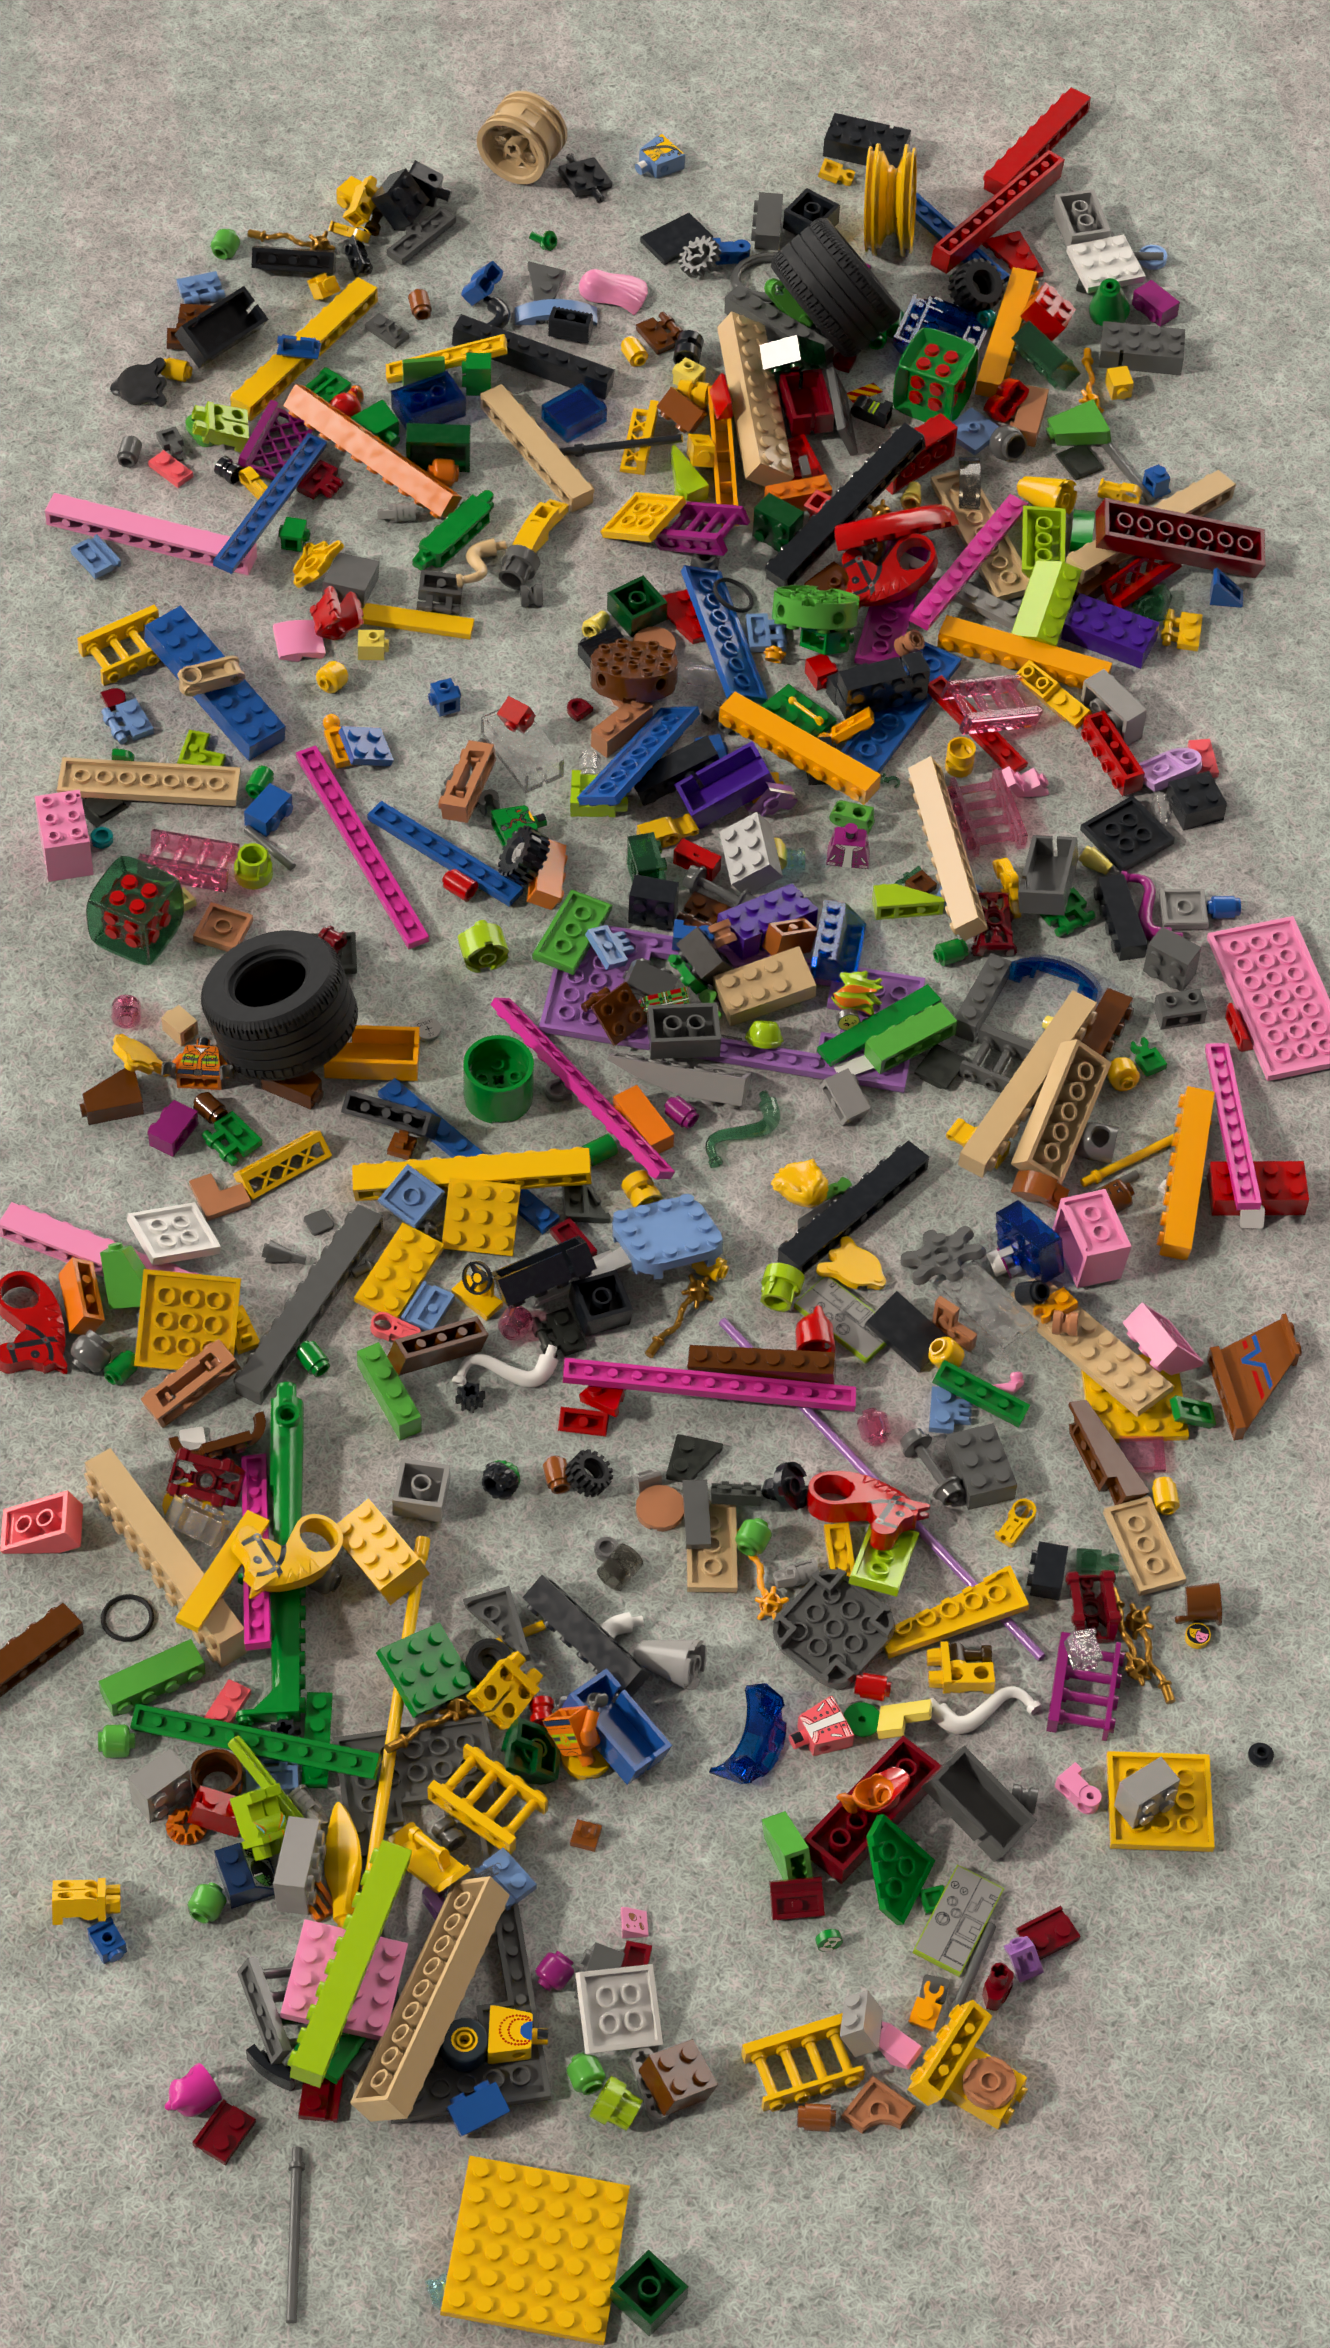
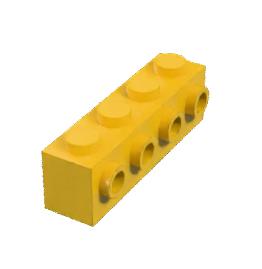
M973 1999L961 2006L959 2004L956 2005L949 2014L951 2020L948 2025H944L937 2033L936 2038L938 2041L935 2046L932 2045L924 2054L923 2059H925V2062L912 2073L910 2077L912 2082L907 2090L927 2106L941 2100L993 2016Z

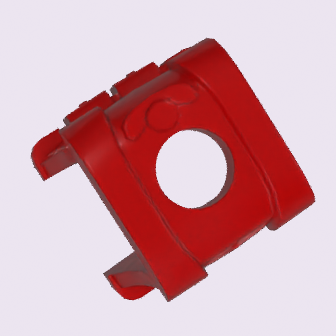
M328 586L324 590L325 594L319 602L310 607V613L314 620V629L317 636L330 640L343 639L346 633L359 628L363 624L362 617L364 614L361 609L360 600L357 599L354 592L350 591L341 604H339L335 588Z

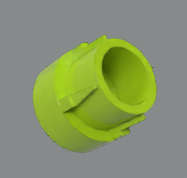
M245 843L239 849L238 858L234 863V876L240 886L255 890L267 886L272 880L273 867L271 856L268 853V849H265L262 845Z
M768 1264L761 1281L762 1295L760 1302L774 1311L785 1312L790 1310L794 1298L801 1293L805 1280L803 1273L788 1264Z
M610 2076L597 2097L589 2117L603 2125L609 2122L627 2131L638 2113L643 2100L627 2090V2084Z

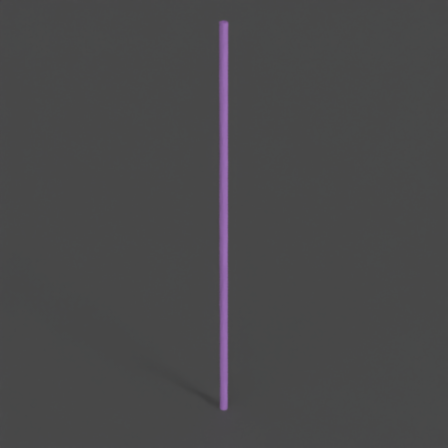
M726 1318L720 1320L719 1325L740 1347L754 1348ZM797 1406L860 1474L879 1480L812 1408ZM917 1521L916 1527L913 1530L919 1532V1536L967 1587L977 1585L978 1583ZM1010 1617L999 1620L1037 1661L1045 1657V1653Z

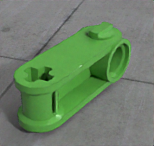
M772 278L765 283V293L781 312L807 328L813 325V321L780 280Z

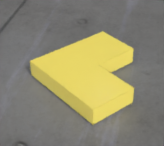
M931 1699L881 1706L877 1727L878 1738L904 1736L906 1723L931 1720Z

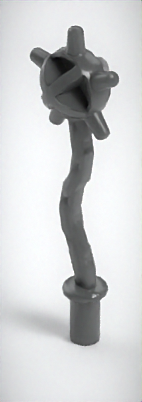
M424 1219L417 1230L438 1241H442V1237L437 1233L438 1227L443 1225V1221L440 1220L435 1223L430 1219ZM386 1247L381 1249L374 1260L369 1261L366 1259L364 1264L352 1269L353 1277L356 1279L369 1271L371 1272Z

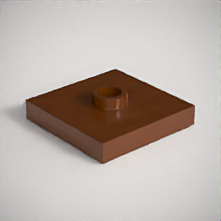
M833 561L806 581L804 585L818 586V590L824 591L830 588L845 591L848 588L849 577L844 568Z

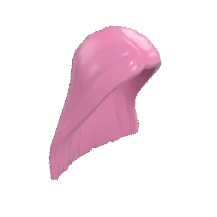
M597 269L587 271L579 282V292L584 299L595 303L617 305L633 315L643 306L648 294L647 283L640 278L625 274H612Z

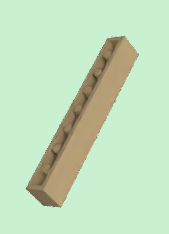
M501 384L481 393V409L563 503L569 504L571 513L593 503L594 488L592 484L587 482L580 470L576 469L571 464L570 459L562 454L558 445L548 438L546 431L541 430L536 424L535 419L525 411L523 405L514 399L511 391H507Z

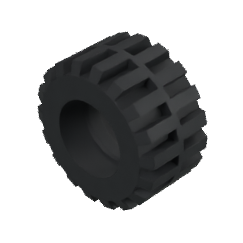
M975 258L953 271L952 276L949 278L951 284L948 285V290L951 291L949 295L954 299L953 303L955 306H959V310H965L968 315H978L980 311L990 309L1002 300V293L1005 291V288L1002 287L1004 279H1001L1000 276L1002 274L996 270L997 267L995 265L992 266L988 260L984 262L983 258ZM973 281L978 285L980 293L975 289Z

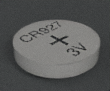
M421 1018L415 1024V1027H420V1040L433 1041L441 1034V1025L434 1018Z

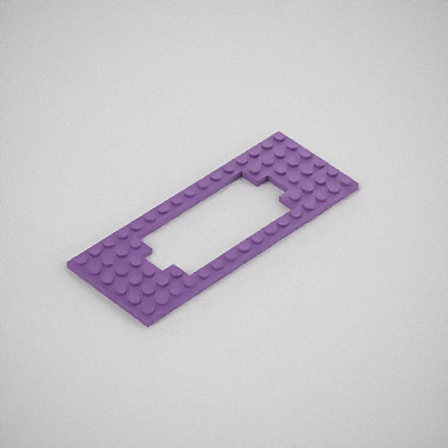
M608 926L612 934L624 931L627 935L626 938L631 942L630 945H633L635 949L632 954L626 955L628 959L626 966L606 970L591 945L574 975L553 968L539 1029L543 1033L612 1044L593 1010L590 1009L588 1012L582 1010L581 1004L588 1000L593 992L597 993L605 986L611 992L624 981L622 978L626 970L628 971L631 962L644 958L650 961L651 957L668 959L671 954L679 955L678 952L681 950H672L673 936ZM727 945L717 948L727 956L735 968L771 956L769 952L759 951V954L741 960ZM805 958L815 983L830 986L827 1001L828 1009L842 1011L831 999V996L835 998L833 993L845 985L839 976L841 972L868 971L867 979H882L879 985L884 986V988L874 993L882 1004L874 1003V1014L925 985V978ZM857 1011L860 1022L872 1016L864 1011ZM642 1025L617 1045L649 1050L647 1025ZM821 1032L818 1046L838 1034ZM721 1038L720 1056L692 1057L818 1079H826L838 1073L833 1066L830 1067L818 1052L815 1054L779 1047L773 1049L758 1048L750 1045L748 1042ZM865 1048L835 1065L863 1056ZM910 1059L882 1074H879L873 1068L855 1076L860 1086L904 1093Z

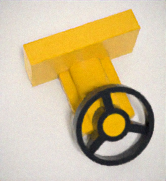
M481 1261L468 1263L463 1269L462 1280L451 1289V1293L455 1294V1297L487 1321L503 1307V1301L494 1295V1278L490 1268ZM475 1264H478V1265L482 1266V1267L485 1269V1271L482 1270L481 1268H479V1267H478L477 1265H475ZM469 1267H471L473 1271L471 1276L467 1275V1270Z

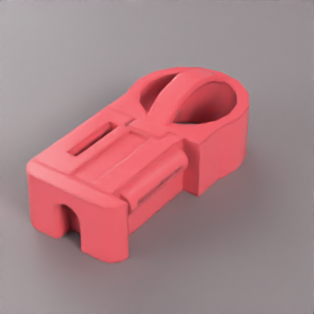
M386 1312L375 1314L370 1325L371 1333L375 1337L388 1342L390 1339L394 1341L395 1339L420 1333L421 1331L420 1328ZM385 1320L390 1323L391 1328L389 1330L382 1328L375 1322Z

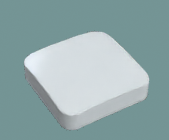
M1261 1205L1260 1210H1241L1240 1227L1263 1228L1264 1206Z
M203 1427L179 1431L182 1446L190 1451H197L201 1444L206 1443Z

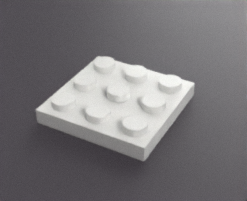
M1124 234L1067 246L1066 252L1087 293L1096 292L1101 282L1108 278L1117 280L1121 287L1145 282L1146 276Z
M195 1202L128 1213L127 1222L152 1266L220 1254L221 1246Z
M653 1964L575 1973L585 2054L663 2045Z

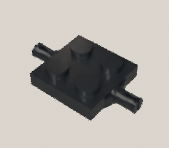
M569 153L566 156L569 163L560 165L558 168L560 176L575 197L592 195L597 203L603 202L604 196L600 192L612 188L611 179L595 157L579 161L573 153L571 155Z

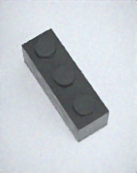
M759 192V200H754V212L757 213L753 214L752 227H756V229L752 228L751 241H755L754 249L779 251L783 194Z

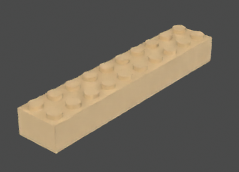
M731 311L717 329L732 400L745 479L764 487L789 482L794 478L775 376L771 372L763 370L760 345L768 343L765 325Z
M109 1448L85 1462L86 1473H84V1477L88 1483L86 1490L92 1499L97 1498L103 1515L111 1517L113 1520L112 1525L117 1534L125 1536V1542L132 1553L136 1551L139 1555L138 1559L142 1568L145 1571L150 1570L153 1574L152 1580L158 1589L163 1588L167 1593L165 1597L170 1606H176L180 1611L204 1576V1573L112 1449ZM221 1597L199 1632L192 1631L199 1644L203 1643L206 1646V1653L213 1663L217 1661L220 1667L223 1668L245 1655L247 1651L244 1645V1627Z
M491 1876L458 1880L451 1886L391 2014L384 2035L380 2038L351 2099L350 2104L370 2122L407 2119L413 2110L416 2098L423 2088L428 2072L434 2064V2059L444 2042L450 2024L454 2021L456 2011L465 1997L467 1987L475 1975V1970L485 1953V1948L495 1931L496 1924L505 1910V1905L510 1896Z

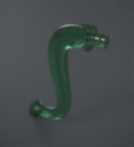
M767 1090L761 1091L759 1093L761 1098L759 1108L763 1114L762 1120L747 1125L721 1129L708 1137L705 1149L709 1157L708 1163L710 1168H716L723 1164L721 1156H717L715 1146L719 1142L758 1138L775 1130L780 1122L781 1115L776 1097H770Z

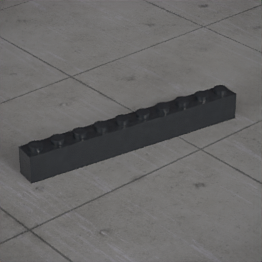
M905 422L900 428H896L892 436L879 446L878 451L872 457H868L864 465L851 475L850 480L844 486H840L836 494L823 504L822 509L816 515H812L808 523L795 533L794 538L788 544L782 546L775 558L767 562L765 567L767 579L778 587L794 585L836 541L835 526L855 521L867 509V506L871 505L926 447L924 435Z

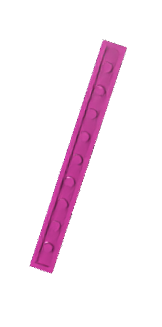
M1009 494L913 611L909 621L928 631L1022 516L1023 506H1028L1029 503Z
M1209 1043L1205 1045V1054L1212 1089L1215 1092L1214 1099L1236 1209L1260 1210L1262 1202L1229 1043Z
M266 1453L241 1456V1466L246 1471L242 1486V1517L249 1510L269 1520ZM269 1526L262 1535L264 1539H269ZM243 1566V1579H244V1577H245V1575H244V1573H245V1568H244V1566ZM243 1581L245 1649L249 1651L271 1648L270 1592L264 1591L254 1599H250L251 1587Z

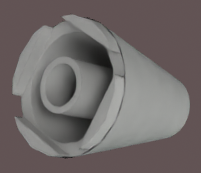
M699 1639L645 1640L636 1645L633 1657L646 1670L685 1689L694 1690L701 1681V1679H696L699 1671L704 1672L707 1648L706 1645H702L704 1641Z

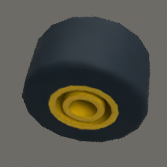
M471 2018L454 2020L450 2024L444 2042L441 2045V2055L444 2062L450 2068L460 2072H469L480 2067L488 2056L489 2037L486 2029L478 2021Z

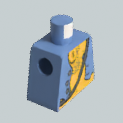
M661 133L640 149L639 162L635 164V169L639 175L649 172L658 179L685 169V154Z

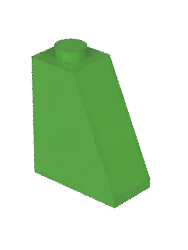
M1093 399L1047 419V435L1050 440L1054 439L1057 446L1108 444L1112 442L1110 429Z
M121 1242L109 1244L107 1249L100 1252L109 1309L140 1307L143 1271L146 1268L132 1245L123 1246Z
M786 1811L761 1819L764 1839L782 1879L813 1877L809 1847Z

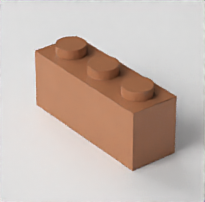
M1025 385L1029 389V394L1025 401L1016 408L1012 419H1015V421H1010V425L1020 430L1027 440V446L1035 447L1047 406L1049 389Z
M636 698L630 699L591 730V747L608 758L631 740L652 718L653 705L649 702H636Z

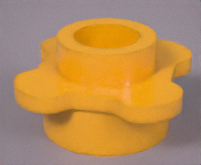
M770 646L763 653L765 654L766 661L778 664L782 663V659L786 656V652L777 646Z

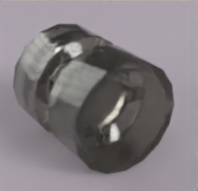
M619 1544L609 1555L610 1558H607L597 1569V1575L601 1581L615 1591H621L631 1580V1576H634L643 1566L641 1556L626 1544Z

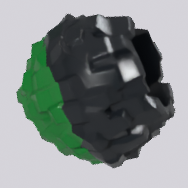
M506 1460L493 1461L485 1466L481 1482L484 1491H487L494 1499L511 1497L520 1484L518 1467Z

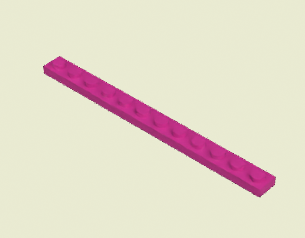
M315 745L296 752L298 763L408 950L429 942L426 930L317 746Z
M495 997L490 1005L497 1011V1015L510 1025V1029L520 1035L524 1044L537 1053V1057L551 1068V1072L564 1082L565 1087L576 1094L579 1102L586 1105L592 1111V1115L606 1126V1130L620 1141V1145L631 1152L635 1161L642 1164L652 1178L656 1180L671 1179L675 1173L671 1166L510 998Z
M565 1358L563 1383L849 1412H854L856 1407V1387L573 1358Z

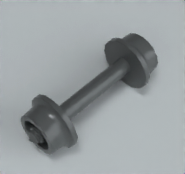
M692 865L685 873L682 882L683 886L688 888L691 894L694 891L697 892L702 887L735 904V906L757 898L751 894L749 889H745L738 896L706 880L707 868L704 866L700 868Z
M921 1428L912 1429L900 1440L904 1448L903 1454L908 1458L918 1454L939 1484L932 1494L936 1500H940L945 1506L957 1502L965 1492L961 1486L962 1480L959 1476L950 1478L944 1476L926 1450L932 1442V1437L929 1434H925Z

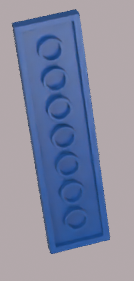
M684 565L681 574L726 698L728 699L734 692H737L757 704H764L768 697L737 613L723 606L713 593V584L717 579L723 578L722 572ZM719 583L717 586L719 595L725 602L734 606L726 583Z
M927 642L919 650L922 652L930 668L929 682L941 675L949 681L961 665V658ZM904 666L907 675H910L906 666ZM927 693V699L873 712L874 724L868 730L859 731L854 734L842 748L841 752L880 773L934 699Z
M698 706L661 707L577 797L579 805L593 807L597 805L615 806L619 804L623 797L631 791L658 759L693 724L694 720L700 715Z

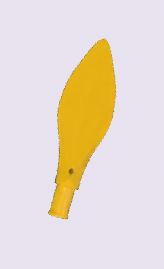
M337 1802L332 1810L325 1845L327 1849L324 1860V1872L333 1900V1920L338 1924V1927L343 1928L347 1914L352 1915L355 1909L351 1906L354 1896L359 1890L362 1857L358 1834L350 1814L343 1804Z

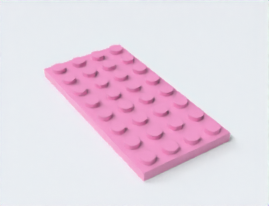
M1294 916L1208 933V943L1233 1002L1242 1017L1266 1080L1272 1081L1330 1069V999Z

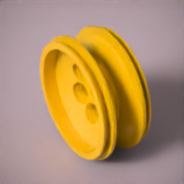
M876 144L875 151H873L872 146H869L864 197V247L867 253L869 248H871L872 256L877 255V249L881 248L886 236H890L892 233H895L898 239L901 257H905L906 250H909V254H912L917 193L916 148H913L912 152H910L909 144H905L903 157L898 168L889 165L885 152L881 151V144Z

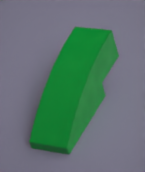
M1074 509L1069 553L1075 552L1086 543L1092 542L1095 511Z

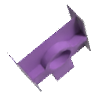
M766 782L769 788L753 807H745L750 815L758 812L762 817L775 819L773 815L779 808L790 810L798 800L793 798L792 795L796 794L791 786Z

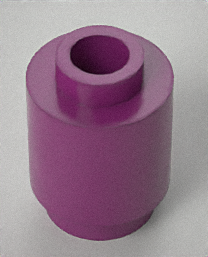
M680 1096L669 1098L664 1105L665 1115L682 1128H692L699 1119L697 1110Z

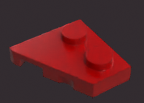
M588 1386L579 1394L580 1402L617 1417L619 1415V1404L623 1402L624 1392L627 1389Z

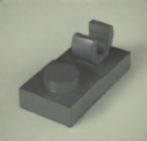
M380 313L365 323L366 330L394 349L409 339V333Z

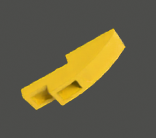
M549 499L546 503L539 502L522 525L512 545H522L536 553L549 540V532L569 512V504Z
M1028 660L1014 675L1043 704L1077 730L1084 723V717L1092 714L1086 706L1065 691L1057 681L1032 661Z

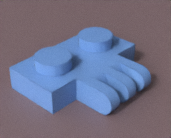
M608 925L588 929L585 934L606 970L626 966L628 962L626 955L632 954L635 951L633 945H630V940L626 938L627 935L624 931L612 934Z
M932 1386L929 1432L950 1434L954 1431V1424L971 1425L972 1403L964 1399H956V1395L941 1387Z

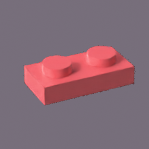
M164 450L148 461L150 468L177 488L193 478V472Z
M1189 740L1188 748L1198 751L1202 757V768L1197 774L1210 771L1213 778L1218 777L1219 770L1211 740Z
M228 1679L204 1718L233 1723L236 1718V1712L243 1708L250 1697L251 1689Z

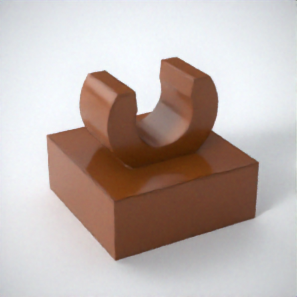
M402 1130L399 1133L394 1132L387 1149V1155L409 1160L417 1144V1138L409 1136V1132Z
M577 1819L570 1846L595 1852L601 1835L602 1825Z

